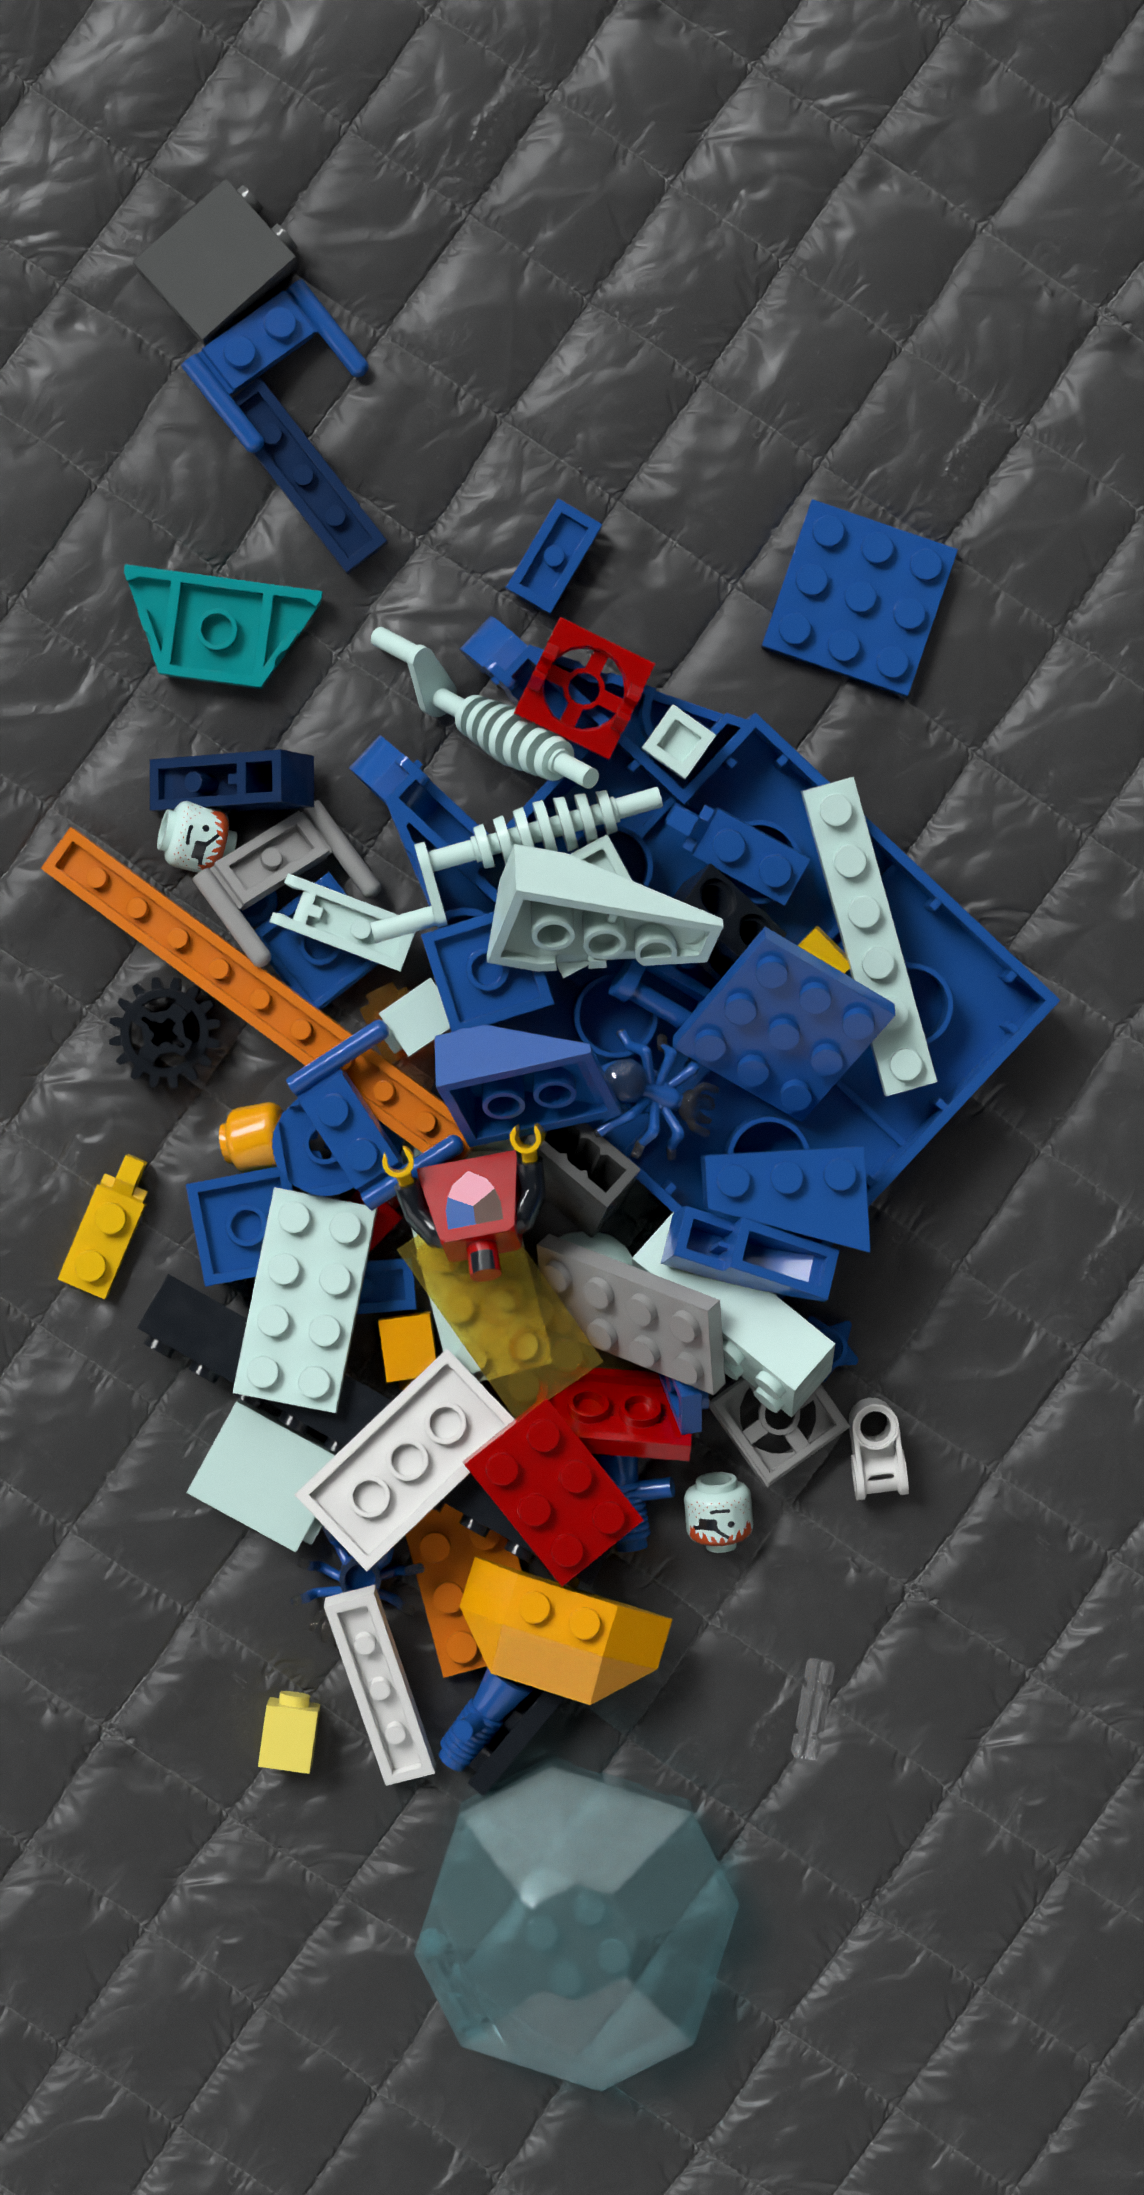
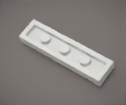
M371 1585L325 1597L324 1609L385 1785L388 1786L435 1774L436 1762L376 1586Z

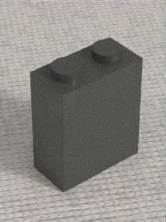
M227 179L222 181L133 261L138 273L204 347L229 330L298 268L296 256L292 253L298 248L294 240L278 223L273 228H270L258 215L263 210V207L256 197L244 185L236 190Z
M587 1123L545 1131V1140L537 1149V1156L543 1158L546 1200L591 1238L597 1234L625 1202L641 1170ZM530 1134L525 1141L526 1145H533L535 1143V1134Z

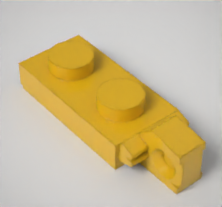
M128 1154L125 1155L116 1178L106 1173L104 1174L101 1183L97 1184L57 1280L100 1298L107 1299L147 1205L144 1201L148 1191L137 1186L148 1162Z

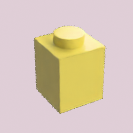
M281 1691L279 1698L270 1697L266 1705L258 1767L310 1774L321 1704L311 1703V1696L308 1694L293 1691Z

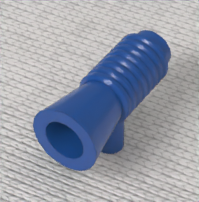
M592 1454L644 1519V1521L616 1543L617 1551L622 1553L633 1552L648 1547L647 1537L651 1534V1531L649 1529V1522H647L648 1516L646 1515L645 1501L675 1497L673 1478L664 1477L640 1481L638 1479V1457Z
M487 1668L475 1697L467 1702L440 1741L442 1748L438 1755L441 1761L455 1771H464L482 1748L491 1742L503 1725V1718L534 1690V1687L491 1674Z

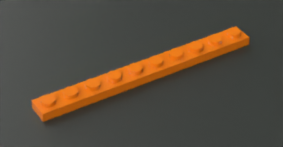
M73 827L68 829L40 868L305 1066L353 1035L266 969L254 966L246 954ZM370 1048L341 1067L344 1072H347L376 1119L422 1153L450 1135H457L462 1139L464 1150L448 1162L464 1160L474 1149V1147L468 1146L445 1102L374 1049Z

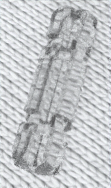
M809 1658L806 1663L804 1678L807 1681V1685L802 1686L795 1724L799 1730L798 1733H794L791 1746L792 1755L802 1760H817L820 1753L822 1740L818 1736L819 1733L824 1731L830 1698L827 1686L832 1685L835 1670L833 1662L825 1659Z

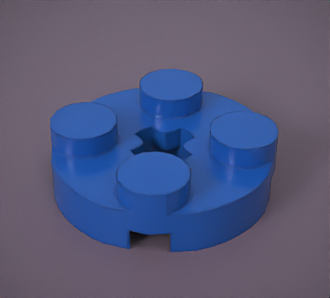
M298 1098L282 1113L273 1132L272 1149L277 1167L295 1187L312 1195L332 1196L352 1189L354 1186L333 1154L330 1159H322L320 1151H311L310 1141L318 1138V1131L302 1108Z

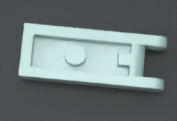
M287 874L284 883L293 889L303 890L293 919L284 914L273 912L270 923L394 970L402 971L416 932L376 943L370 925L371 922L393 917L397 914L297 876Z

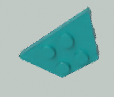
M128 564L124 566L126 580L129 583L157 671L161 676L263 689L323 601L324 593L318 590Z

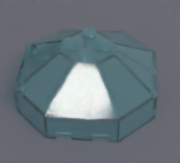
M551 1756L492 1786L484 1797L478 1793L460 1803L453 1830L434 1883L432 1899L414 1955L461 2047L602 2092L694 2045L740 1904L737 1892L690 1800L672 1794L667 1796L642 1788L641 1784L604 1772L599 1774L574 1766L570 1761Z

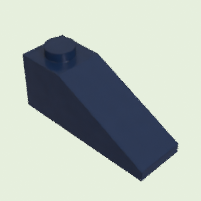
M278 749L150 759V811L161 812L167 809L174 811L177 805L183 801L223 811L314 807V756Z

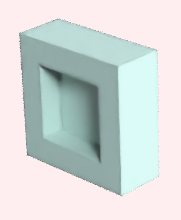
M673 704L641 749L678 776L686 779L716 735Z

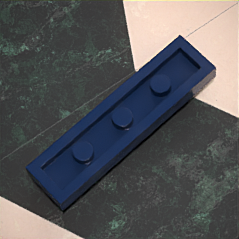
M260 377L232 398L264 438V446L260 451L253 453V455L347 575L388 544L383 534Z

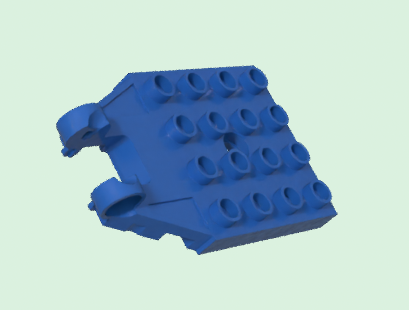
M492 616L459 649L476 669L492 678L491 682L496 686L499 685L516 706L544 649L530 644L527 646L518 636ZM564 656L557 658L552 663L569 673L578 668L586 667L579 661ZM601 672L600 676L604 681L605 690L624 698L622 676ZM585 673L578 674L569 683V695L576 703L590 704L598 697L599 684L591 675ZM545 680L546 702L554 716L561 719L568 704L563 696V688ZM645 685L631 718L609 760L566 740L574 749V758L598 771L599 778L595 786L587 789L566 777L557 781L547 780L523 806L527 822L531 823L536 821L532 805L536 801L543 800L548 817L556 815L553 798L564 797L568 810L573 811L577 809L574 795L585 793L589 806L598 804L596 791L606 790L608 796H613L615 799L658 787L663 802L662 808L620 819L621 822L616 823L618 831L608 836L632 881L672 898L684 881L709 864L694 857L692 852L682 847L687 835L666 824L665 819L675 802L698 815L705 804L715 810L718 807L811 859L785 906L726 873L720 872L729 877L740 891L760 909L764 910L787 933L784 937L785 939L798 945L818 925L845 952L801 794L803 790L830 782L756 712L747 719L727 712L722 714L656 691L657 688ZM673 704L716 735L686 779L681 778L641 749ZM597 705L590 710H583L575 727L580 729L598 727L610 720L615 713ZM379 735L349 769L387 805L428 906H431L414 844L425 842L428 852L471 840L470 837L475 836L473 828L479 824L472 820L420 769L423 764L418 759L413 763L407 756ZM865 816L937 1082L890 1096L884 1095L870 1044L809 1115L800 1122L697 1062L700 1066L699 1071L676 1088L679 1093L689 1099L681 1104L686 1114L671 1110L685 1133L684 1139L677 1145L675 1150L671 1151L666 1145L672 1136V1130L660 1110L659 1135L646 1146L640 1145L639 1140L649 1128L648 1113L640 1114L634 1121L612 1130L603 1137L641 1169L636 1179L672 1212L676 1213L687 1205L734 1222L739 1220L740 1217L704 1208L701 1155L864 1146L867 1201L869 1207L1059 1003L1060 999ZM514 817L506 824L507 829L516 827ZM604 824L595 826L598 839L607 835ZM583 830L575 832L578 848L569 852L567 851L563 836L556 837L555 842L558 852L571 854L590 844L587 843ZM542 842L534 844L535 848L544 849ZM502 853L492 855L495 864L493 868L484 869L482 861L477 862L475 860L433 872L448 926L495 910L499 881L506 866ZM625 959L606 960L607 968L589 969L588 965L565 978L561 975L558 967L557 971H544L554 1001L553 1005L490 1024V1026L591 1044L601 1066L616 1060L632 1059L643 1067L640 1055L628 1051L618 1035L626 1030L634 1042L644 1044L651 1049L653 1069L659 1071L665 1057L661 1045L665 1044L673 1047V1035L678 1031V1028L629 999L626 1002H622L609 994L610 984L617 972L622 968ZM849 969L845 974L852 978ZM644 970L640 979L641 983L692 1013L698 1005L697 1000ZM677 1051L676 1059L666 1079L667 1083L685 1069L684 1063L687 1060L696 1061ZM621 1104L622 1114L630 1110L626 1104ZM614 1117L586 1123L597 1131L598 1127ZM773 1227L829 1247L834 1244L829 1241ZM775 1294L781 1300L786 1296L781 1294Z

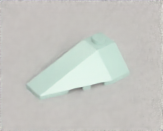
M514 844L499 881L487 951V963L538 972L557 971V963L588 961L589 969L607 968L606 960L635 958L643 966L705 963L708 961L723 929V919L567 853Z

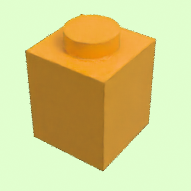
M431 1311L381 1317L378 1320L386 1381H398L400 1390H404L438 1358Z

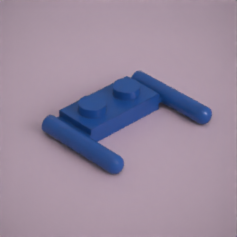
M299 279L285 292L282 291L202 348V351L189 357L182 363L181 367L244 448L250 453H256L264 446V438L230 395L237 393L311 340L316 333L320 334L353 377L364 376L369 369V364L304 280Z
M379 1019L373 1021L286 1078L289 1088L299 1098L302 1108L371 1211L396 1196L394 1186L398 1182L395 1177H391L383 1169L382 1158L384 1152H386L388 1157V1164L393 1169L401 1170L407 1164L404 1165L397 1149L347 1072H344L341 1067L389 1036L388 1025ZM450 1135L414 1158V1165L411 1170L412 1177L419 1178L417 1168L447 1163L461 1154L464 1150L462 1139L457 1135Z

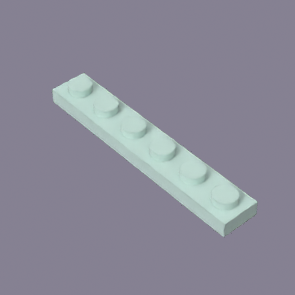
M854 777L801 791L852 979L895 1004V1017L871 1043L884 1095L890 1096L937 1082Z

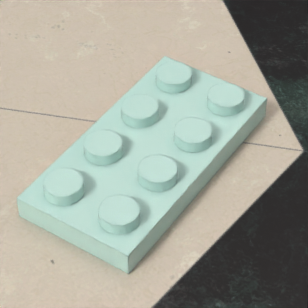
M274 1187L233 1393L337 1413L378 1208L371 1211L363 1204Z

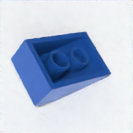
M490 1025L462 1028L455 1032L435 1036L436 1088L469 1147L510 1139V1132L517 1124L520 1127L519 1137L535 1134L534 1125L536 1123H539L544 1128V1131L622 1115L621 1105L591 1044Z

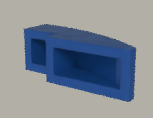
M686 1205L672 1215L660 1264L751 1289L825 1302L829 1297L839 1250L743 1217L734 1222Z

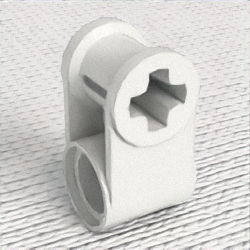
M868 1397L860 1400L852 1407L848 1422L850 1425L849 1431L852 1447L851 1468L856 1500H865L867 1494L898 1491L900 1495L909 1494L907 1467L904 1451L901 1446L897 1416L886 1402L878 1398ZM878 1411L885 1414L887 1425L884 1431L875 1436H867L861 1432L860 1423L867 1413Z

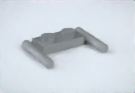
M319 800L314 801V807L305 808L302 812L294 813L216 861L211 868L203 869L192 879L256 967L266 966L271 960V953L240 910L247 909L284 886L287 874L298 877L327 859L328 855L333 853L364 897L374 898L381 891L380 882Z

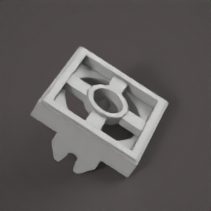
M741 1376L737 1380L732 1379L723 1390L709 1399L710 1410L764 1487H769L850 1428V1425L821 1384L793 1415L790 1425L782 1430H776L767 1424L765 1419L766 1407L762 1403L758 1410V1420L743 1430L740 1424V1406L749 1387L752 1392L756 1388ZM813 1400L816 1422L811 1435L805 1437L797 1427L800 1420V1409ZM771 1433L773 1435H783L792 1449L784 1453H769L757 1448L753 1443L765 1434Z

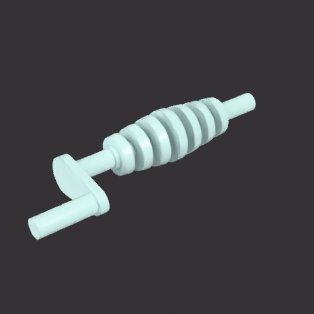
M378 627L373 631L371 643L374 646L408 664L418 704L424 713L432 717H441L448 713L455 717L457 729L503 765L550 781H557L566 777L587 789L595 786L599 778L598 771L574 758V749L564 738L513 714L516 709L514 706L480 695H471L466 699L458 696L455 684L431 649L421 644L416 645L384 627Z
M658 787L615 799L613 796L609 797L606 790L596 791L598 804L589 806L585 793L574 795L577 809L573 811L568 810L564 797L553 798L556 815L548 817L544 802L540 800L532 803L536 818L534 822H527L524 809L521 807L512 811L516 827L507 829L502 815L493 819L496 832L486 835L484 825L481 824L473 828L475 836H471V840L428 852L425 842L414 844L431 906L371 922L370 925L375 942L379 943L435 926L438 928L448 926L433 872L475 860L477 862L482 861L484 869L493 868L495 864L492 855L502 853L506 865L514 844L534 847L535 843L542 842L544 849L558 852L555 838L563 836L567 851H572L578 848L575 835L577 831L583 830L587 843H591L598 839L595 826L604 824L606 833L609 835L618 831L616 823L621 822L620 819L662 808L663 802Z

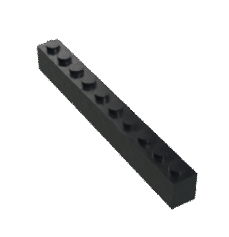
M168 1274L137 1327L148 1334L143 1344L170 1359L175 1350L193 1360L189 1370L216 1384L220 1376L235 1383L247 1318ZM346 1374L344 1375L337 1413L233 1394L259 1410L265 1401L283 1411L278 1420L303 1435H306L308 1429L312 1427L328 1436L323 1446L336 1454L392 1402V1400ZM471 1473L433 1508L441 1512L444 1505L447 1504L463 1513L459 1523L486 1538L489 1531L493 1530L509 1539L504 1549L530 1564L536 1556L534 1551ZM612 1547L566 1584L576 1590L581 1581L591 1586Z

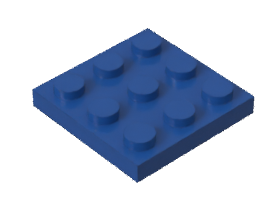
M812 499L761 648L906 698L912 686L958 549Z
M764 927L673 1035V1048L802 1122L895 1017V1004L769 928Z

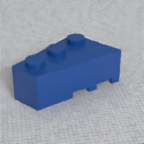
M864 1146L701 1155L704 1208L740 1218L743 1217L758 1223L870 1253Z

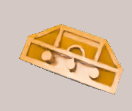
M479 1557L474 1558L459 1606L491 1674L588 1705L594 1704L657 1670L673 1621L669 1617L587 1591L576 1590L568 1585L561 1586L558 1582Z

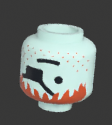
M183 801L177 805L174 811L166 810L158 833L157 849L164 851L165 860L169 865L199 873L203 869L211 868L216 861L235 850L237 832L229 830V819L223 810L202 807L189 801Z
M726 1472L707 1473L699 1476L696 1479V1483L686 1491L684 1504L687 1533L693 1541L706 1545L708 1551L714 1553L732 1551L737 1547L738 1542L743 1541L751 1534L753 1529L751 1492L744 1483L737 1480L735 1475Z

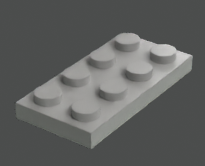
M548 1234L537 1244L543 1317L546 1328L712 1395L725 1384L721 1306L719 1299L551 1234Z

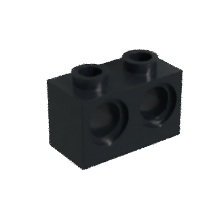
M711 863L684 881L673 896L674 899L723 919V929L708 961L698 963L717 982L721 980L764 927L769 928L782 937H785L787 934L764 910L760 909L740 891L729 877L721 873Z

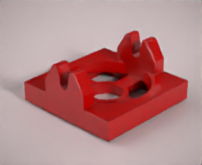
M559 617L513 714L609 760L656 663ZM585 648L593 650L586 667L578 668L571 673L552 664L557 658L571 650ZM608 658L615 662L622 674L624 698L605 690V684L600 674ZM584 673L594 677L599 684L598 697L592 703L585 705L572 700L568 690L572 678ZM545 680L563 688V696L568 704L561 719L554 716L546 702ZM597 705L615 713L610 720L598 727L585 729L575 727L582 711L590 710Z

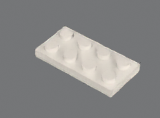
M446 1349L294 1495L366 1571H369L471 1473L462 1461L505 1428L514 1418L462 1363Z

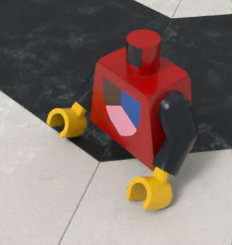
M539 1123L534 1125L536 1141L533 1145H526L520 1140V1127L517 1124L510 1132V1142L515 1150L417 1168L419 1178L412 1177L411 1170L414 1165V1156L408 1147L403 1145V1150L408 1158V1164L401 1170L390 1167L386 1152L383 1154V1169L388 1175L397 1179L398 1183L394 1186L406 1222L429 1247L444 1249L448 1261L468 1260L470 1279L473 1281L487 1282L501 1276L499 1254L517 1251L522 1247L523 1233L532 1229L546 1200L543 1158L537 1156V1149L545 1140V1131ZM516 1151L521 1153L522 1157L519 1158Z

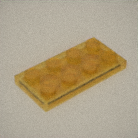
M419 1235L397 1249L515 1419L543 1396L547 1397L548 1400L603 1362V1359L523 1245L517 1251L499 1254L502 1274L499 1278L487 1282L471 1280L468 1260L448 1261L444 1249L429 1247Z

